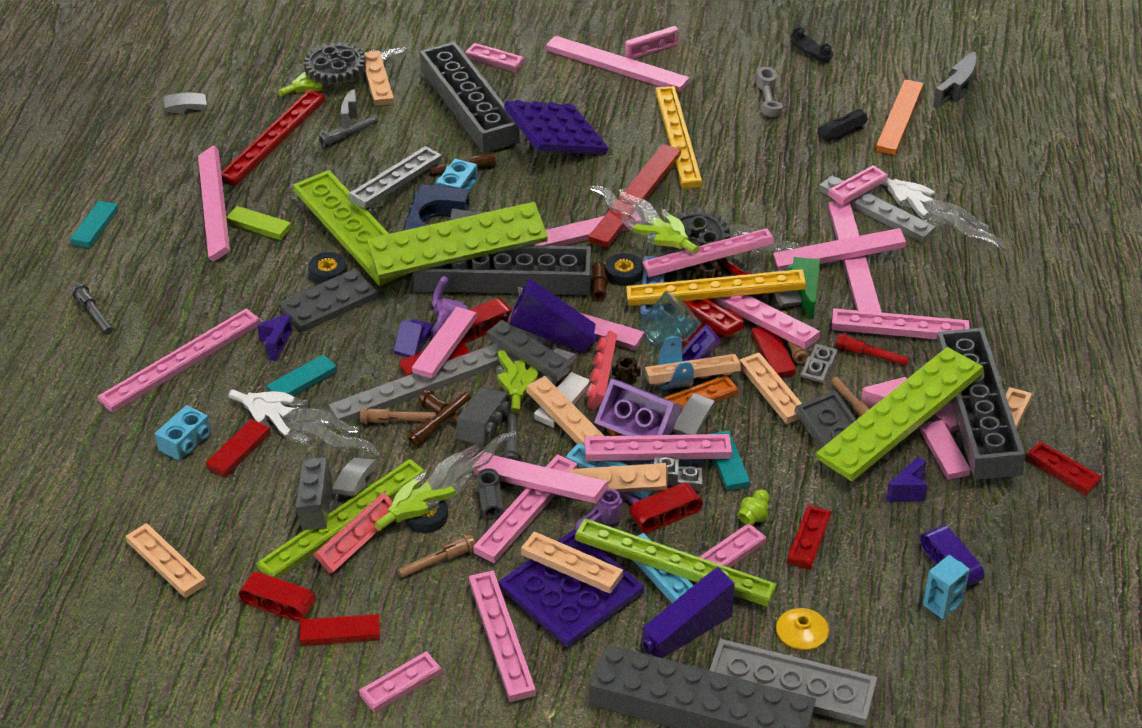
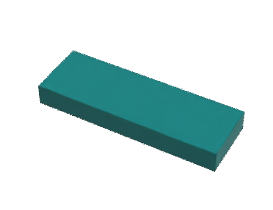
M98 201L71 236V245L91 248L118 212V204Z
M323 354L266 385L267 391L284 392L295 396L336 373L337 366Z
M730 432L712 433L729 434L731 458L714 459L726 491L750 487L749 477Z

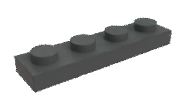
M503 320L487 331V339L555 381L561 379L572 369L571 361Z

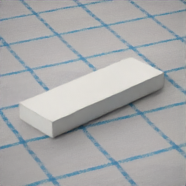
M571 372L557 388L575 405L588 390L591 381ZM541 406L534 413V420L552 428L557 425Z

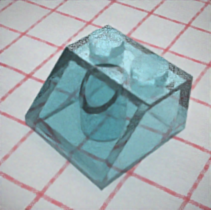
M665 291L638 325L651 343L658 348L662 347L664 341L671 336L678 337L681 342L687 341L696 332L701 322L683 301Z

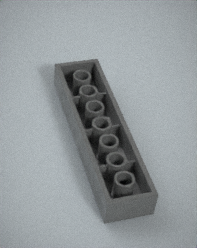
M456 42L420 51L421 71L483 153L520 143L519 126L505 110V104Z
M529 245L413 272L414 291L435 292L439 280L446 276L448 283L443 292L521 294L528 279H531L555 295H590L591 246Z
M984 327L938 332L937 354L948 347L982 365L984 373L951 400L973 479L1023 475L1025 453Z
M609 644L605 645L589 685V705L674 728H811L816 705V698Z

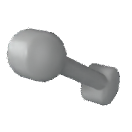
M762 67L758 70L756 79L757 87L763 90L765 98L762 113L768 117H777L781 114L783 107L780 102L773 101L771 90L775 87L777 73L771 67Z

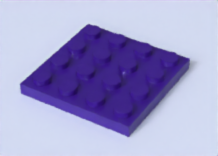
M506 100L505 110L537 151L607 154L608 146L574 105L569 103L562 105L553 102L540 103L537 101Z
M575 529L559 539L558 542L623 570V577L611 594L532 559L498 581L501 591L567 648L644 593V585L600 549L575 541V534L577 532Z

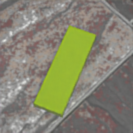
M236 206L226 217L227 224L281 240L292 228L291 222Z

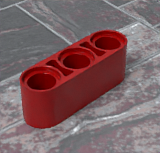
M496 298L469 309L476 312L477 319L462 338V341L468 343L487 335V331L501 320L509 324L512 309L502 298Z
M681 483L637 501L629 509V515L643 533H650L697 513L703 506V500L689 483Z
M253 572L238 592L239 598L245 604L296 622H300V619H305L316 602V596L309 589L260 572Z

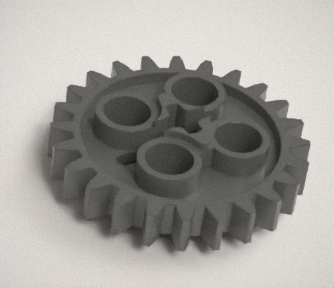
M331 42L330 46L323 44L324 47L322 48L317 46V50H310L311 54H306L307 58H304L303 65L306 76H309L310 80L314 79L315 83L321 81V85L328 82L329 86L332 83L339 85L340 82L347 84V80L354 81V77L359 78L360 73H364L367 64L364 51H361L360 47L356 48L355 45L349 46V43L342 45L341 42L337 45Z
M694 208L691 214L688 210H685L684 216L677 213L678 219L684 225L689 241L697 246L731 238L726 221H721L720 215L714 217L713 211L707 215L705 209L698 213L697 209ZM662 246V251L665 255L686 250L685 248L679 249ZM699 264L686 267V271H689L691 267H694L695 270Z

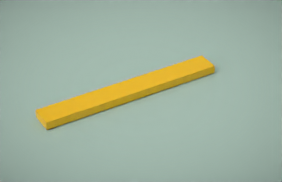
M675 86L657 87L655 94L669 145L681 149V156L675 162L681 189L702 187V179Z
M801 269L626 286L628 306L804 290L806 289L803 270Z

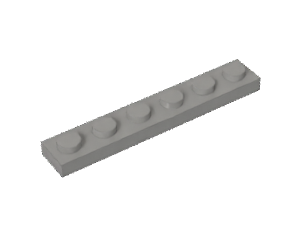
M425 146L351 191L348 200L366 209L430 167L441 162L442 155Z
M831 175L820 184L819 191L828 195V190L840 184L843 180ZM867 192L850 201L853 209L893 229L901 228L903 234L921 243H924L935 233L936 226Z

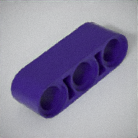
M943 525L921 534V545L936 565L950 555L970 569L966 587L984 580V570L981 564L948 526Z

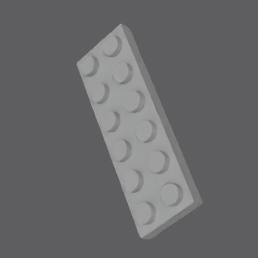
M724 639L719 640L709 670L816 698V714L866 726L877 682V677Z

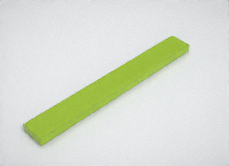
M411 459L407 460L329 513L327 527L302 531L258 561L257 568L263 574L279 579L311 557L381 493L385 492L392 501L405 484L413 479L420 482L426 478V471Z
M584 518L575 534V541L694 582H699L713 569L719 567L735 583V596L767 607L776 588V583Z

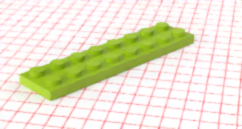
M330 170L293 184V191L379 286L406 275L402 274L378 279L368 249L367 239L389 233L366 209L348 200L349 190Z
M531 202L368 238L367 245L378 279L380 280L547 242L548 235L536 203Z
M946 347L817 451V460L850 481H854L956 395L984 373L983 366Z

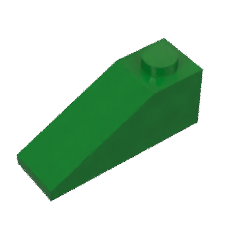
M794 257L793 266L788 265V271L803 270L806 289L798 290L802 299L801 306L809 319H814L820 259Z

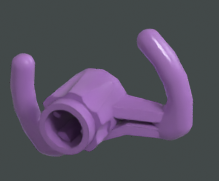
M446 276L439 280L432 298L434 314L437 315L436 324L431 329L432 339L456 307L467 310V305H463V302L441 298L444 288L448 283Z
M607 489L597 502L596 507L577 521L576 529L578 530L584 518L607 525L616 524L622 518V500L629 502L631 505L640 500L630 492L618 493L614 489Z

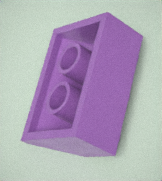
M611 378L594 423L625 436L669 435L679 417L682 405Z

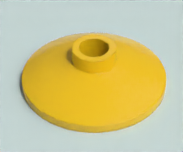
M795 608L786 611L779 617L776 624V632L780 641L787 647L798 651H811L821 647L826 642L829 627L824 617L816 611L806 608Z

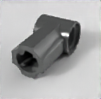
M485 468L477 474L483 517H487L489 520L498 519L504 513L499 474L495 469Z

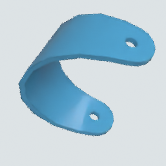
M676 336L668 337L664 341L658 365L682 363L677 365L670 382L659 385L661 390L689 387L693 384V365L689 362H683L682 343Z

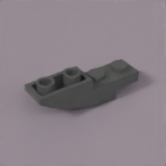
M972 51L951 67L949 77L934 90V105L941 107L950 99L959 101L967 93L974 77L976 52Z

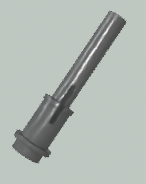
M373 116L345 128L339 127L328 133L322 132L319 136V141L323 147H330L331 144L344 140L347 135L379 123L378 117Z
M76 284L72 288V296L81 303L85 310L91 313L104 333L110 334L113 328L95 305L96 300L89 293L87 285Z
M509 407L507 414V437L504 440L502 457L520 461L519 439L516 437L517 414H512L511 407Z

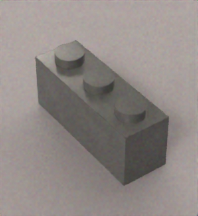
M480 387L457 418L456 439L484 445L487 439L493 436L495 428L500 426L502 418L507 416L510 403L507 402V392Z
M327 457L311 458L302 461L296 510L302 530L327 527L333 482Z

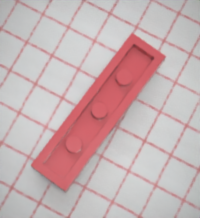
M610 330L604 338L600 337L597 342L596 349L598 352L592 363L595 365V368L589 377L592 383L586 392V397H588L587 408L594 411L606 393L617 333Z
M385 492L375 498L313 554L329 574L334 572L379 531L376 529L374 522L388 513V508L393 503Z

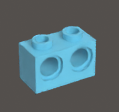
M454 159L446 167L443 175L437 179L435 186L469 189L470 192L478 181L477 164Z
M186 405L154 433L158 450L180 461L202 440L208 437L211 433L208 415Z
M950 555L945 557L928 573L923 605L940 618H946L963 603L970 569Z

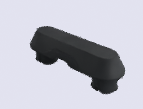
M794 28L793 33L790 35V40L795 47L821 63H828L832 59L834 53L831 50V45L827 43L819 45L812 38L804 34L805 30L803 28Z
M854 110L841 118L818 128V135L826 141L847 135L864 125L868 117L863 110Z

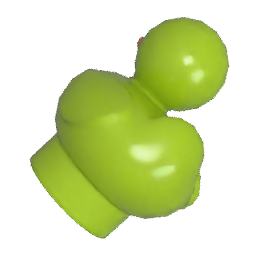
M762 489L757 490L752 497H745L742 500L741 509L737 515L744 524L747 525L749 523L753 526L756 522H764L768 518L769 493Z

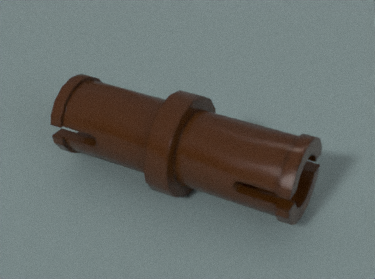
M595 262L592 265L590 284L593 287L592 297L596 301H602L607 297L606 286L608 278L605 275V264L602 262Z

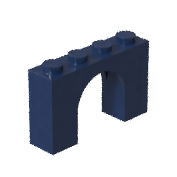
M420 184L417 193L415 192L413 195V206H409V217L404 221V230L427 226L428 224L424 222L433 217H451L452 209L468 211L470 207L469 189Z

